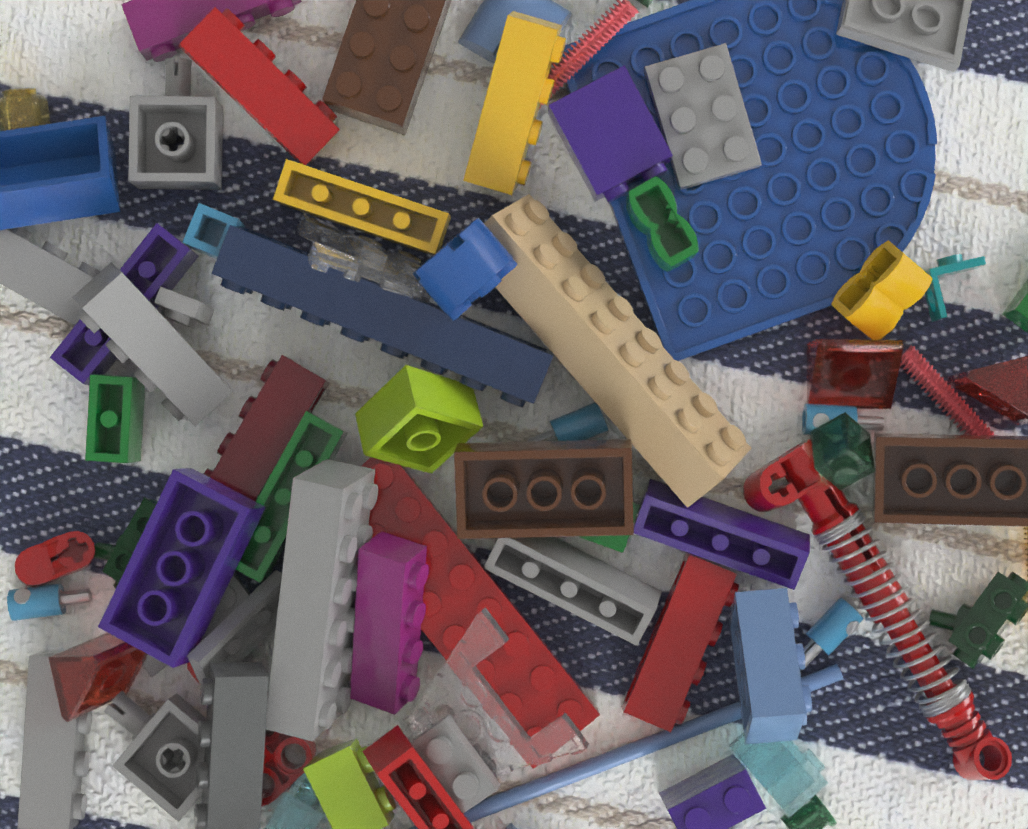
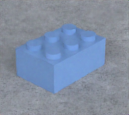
M787 588L735 592L729 628L745 744L797 740L802 725H807V712L812 711L809 685H802L800 670H805L804 647L802 643H795L794 629L799 628L796 602L789 603Z

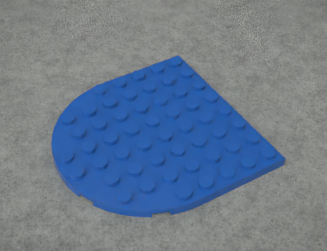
M690 0L624 24L623 28L615 36L613 35L612 39L608 40V43L604 44V47L601 46V50H598L597 54L593 55V58L590 57L589 61H586L585 65H582V68L577 73L575 72L574 76L570 77V80L567 79L566 87L570 94L625 65L662 134L645 77L644 67L724 43L727 45L762 165L752 170L682 190L678 188L671 161L665 165L668 171L658 178L665 182L672 191L677 205V214L682 216L693 228L698 240V253L694 258L669 272L664 271L656 264L649 252L647 236L640 232L629 218L626 209L628 193L609 202L656 333L661 340L662 346L674 360H684L832 306L831 303L839 289L851 277L860 273L863 264L876 248L889 240L903 252L913 239L924 218L936 177L934 170L937 132L928 93L910 58L836 35L843 0ZM573 42L565 45L563 52H567L569 54L567 48L573 50V48L570 45L572 44L574 46H577V44ZM643 178L628 184L629 189L632 190L644 183Z

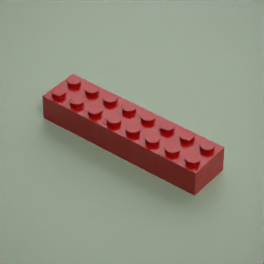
M369 458L361 466L375 469L374 484L378 485L377 501L374 508L370 510L368 524L373 528L372 538L382 531L427 546L426 564L429 567V574L424 585L423 603L426 605V613L421 623V630L532 769H534L600 716L598 708L489 572L484 569V566L462 539H457V532L405 467L376 458Z

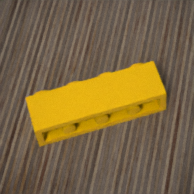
M512 11L507 15L463 181L509 195L514 193L518 184L525 186L532 164L531 161L525 160L529 144L537 145L543 121L536 119L541 103L548 105L555 80L548 78L552 62L560 63L566 43V38L560 37L562 25L516 11Z
M288 159L285 161L273 200L281 205L430 255H435L441 249L451 219L449 213Z

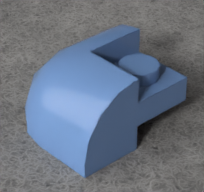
M484 0L476 10L458 43L494 64L507 15L512 11L562 25L561 32L572 13L552 0Z

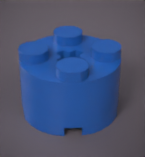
M478 217L412 274L444 313L454 321L478 297L482 298L502 281L501 279L518 264Z

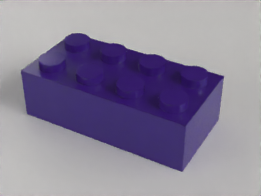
M192 468L173 469L98 627L172 668L189 663L187 655L201 642L266 507Z

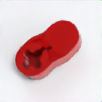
M79 531L67 532L22 551L15 561V573L20 582L30 587L43 586L57 581L67 575L81 571L91 564L95 554L94 543L87 534ZM59 557V558H57V560L51 562V560H52L53 558Z

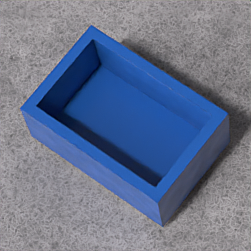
M106 116L0 131V230L120 212L116 151Z

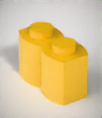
M888 240L871 253L863 264L860 273L851 277L839 289L831 305L848 321L876 342L895 328L904 310L914 305L924 296L933 278Z

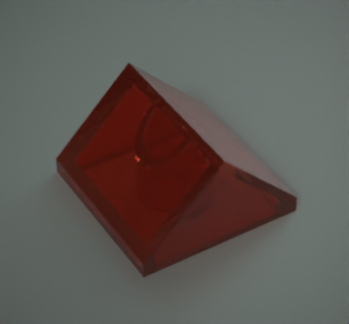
M816 339L807 343V403L855 406L857 409H891L904 348L903 340Z
M1028 356L950 375L947 383L1017 425L1028 424Z
M107 632L49 657L61 717L66 722L72 721L111 702L121 691L127 694L148 654Z

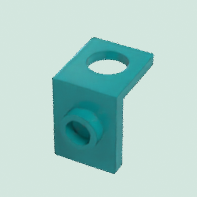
M962 254L951 255L937 259L938 267L925 271L933 278L925 292L932 322L947 317L938 278L986 265L985 256L963 261Z

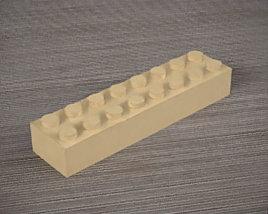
M528 194L493 214L484 224L518 264L501 279L502 281L495 288L627 439H631V444L687 508L719 484L752 449L746 442L742 431L727 421L718 410L714 399L700 390L690 378L686 367L672 358L662 346L658 335L653 330L644 326L633 313L630 303L625 298L617 295L605 281L602 271L597 266L589 263L577 249L574 239L569 234L561 231L549 217L547 208L541 202L534 200Z

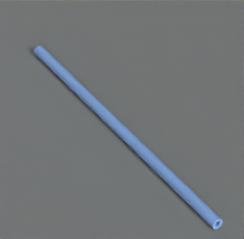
M838 664L801 677L802 685H809L810 692L843 680ZM735 702L683 722L681 725L678 724L673 727L671 732L666 730L657 732L488 797L464 814L470 822H474L742 719L740 702ZM413 826V827H410V828H408V829H418V828H417L416 826Z

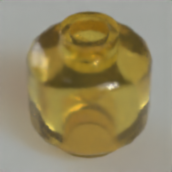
M36 88L2 90V97H0V131L50 124L48 100L45 96L37 94Z

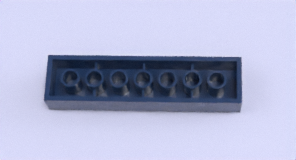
M229 226L211 274L223 278L220 285L224 288L240 294H245V292L252 294L253 291L262 294L260 302L283 311L285 308L291 310L292 307L302 310L300 318L322 327L324 325L330 326L331 322L342 326L340 334L361 343L369 341L370 338L382 343L380 350L401 359L411 354L422 359L420 363L422 368L440 375H444L448 370L462 375L460 383L479 391H484L488 385L502 391L500 399L522 408L526 401L532 404L535 403L554 357V354L546 348L462 314L452 321L435 303L247 227Z

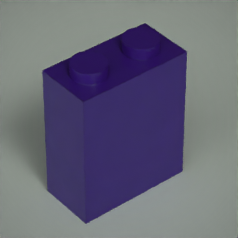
M625 65L549 104L548 115L595 202L604 197L608 203L630 191L628 184L640 178H643L644 182L668 171L665 165L670 163L673 154Z
M734 754L659 792L677 829H729L767 809L746 768Z

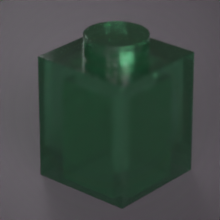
M846 412L810 431L814 468L839 490L876 472L870 433Z

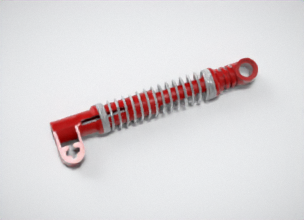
M811 438L794 446L753 472L746 479L743 486V495L747 504L758 512H769L788 505L797 499L799 500L813 523L811 532L815 535L814 538H817V542L822 546L823 551L831 552L829 562L839 565L836 569V574H844L846 578L843 581V585L853 588L850 597L859 598L860 601L858 602L857 609L867 611L865 620L873 621L872 632L883 633L879 638V644L889 645L886 655L896 657L893 667L904 668L900 679L911 680L907 687L908 691L918 692L915 696V702L919 703L921 713H923L928 722L935 723L939 729H942L941 733L944 738H948V745L953 747V764L959 775L967 780H998L1004 777L1009 772L1012 764V754L1008 745L1003 740L994 737L989 729H985L987 727L984 720H980L981 715L979 712L974 711V694L969 684H967V680L960 679L952 682L950 679L958 673L959 668L954 667L945 671L943 666L951 661L952 656L937 658L936 654L943 650L945 644H938L932 648L929 645V642L936 638L937 633L932 632L924 636L921 632L929 626L930 621L926 620L919 624L915 622L914 619L922 614L923 609H917L911 613L907 609L909 605L915 602L916 598H908L905 591L908 590V586L901 587L898 582L901 574L894 575L890 569L893 567L894 562L887 563L883 556L886 555L887 551L883 550L880 552L876 546L880 539L873 540L869 534L873 527L865 528L863 522L866 516H863L864 513L861 512L857 503L849 502ZM785 477L788 484L778 487L771 492L769 491L768 487L771 486L773 481ZM880 623H882V625L884 626V628H883V629L875 630L876 627H877ZM889 634L892 640L883 642L885 636ZM896 646L899 652L890 653L891 649ZM903 657L906 664L897 665L898 661ZM910 669L913 676L904 677L906 671ZM917 680L920 687L912 689L911 686ZM924 692L927 697H925L923 700H918L920 695ZM980 751L983 752L985 757L983 767L979 761Z

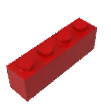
M214 7L178 46L298 163L307 165L340 130L333 123L337 115L320 99L314 104L303 93L307 86L291 70L288 69L283 74L272 63L276 58L275 54L259 39L252 43L241 32L245 25L228 8L221 13Z
M685 553L621 706L624 713L669 732L672 731L675 723L679 725L683 723L690 706V701L685 700L691 684L698 686L706 668L707 662L701 660L707 645L714 647L720 636L723 623L719 622L718 619L724 605L729 608L731 607L734 594L738 592L739 584L734 582L736 573Z
M398 725L362 751L377 776L418 829H475Z

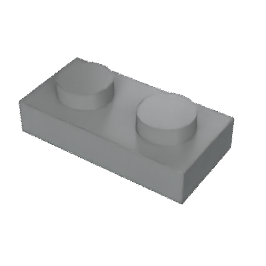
M160 287L154 302L165 308L164 317L195 329L197 321L209 326L214 313V309L206 304Z
M450 714L411 742L462 813H465L486 799L501 786Z

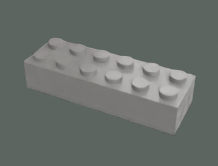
M326 459L293 478L267 698L266 730L314 741L325 729H329L338 717L345 714L350 707L352 699H350L351 688H348L349 674L352 673L359 548L371 540L373 536V528L368 524L370 510L374 508L378 497V485L374 484L375 469Z

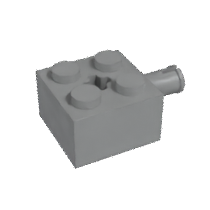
M175 58L165 59V95L130 96L128 181L138 189L222 190L223 106L216 97L190 96L192 60L178 58V62H175ZM177 136H180L184 140V144L179 145L177 151H173L169 144L176 143Z
M121 691L112 700L113 703L106 707L104 713L110 715L133 735L131 738L133 741L112 767L179 822L203 794V789H197L196 767L197 762H204L205 747H199L198 726L199 721L206 720V717L177 693L168 698L156 714L152 713L149 715L127 697L126 693ZM179 748L184 752L183 761L175 764L171 759L174 756L173 751Z

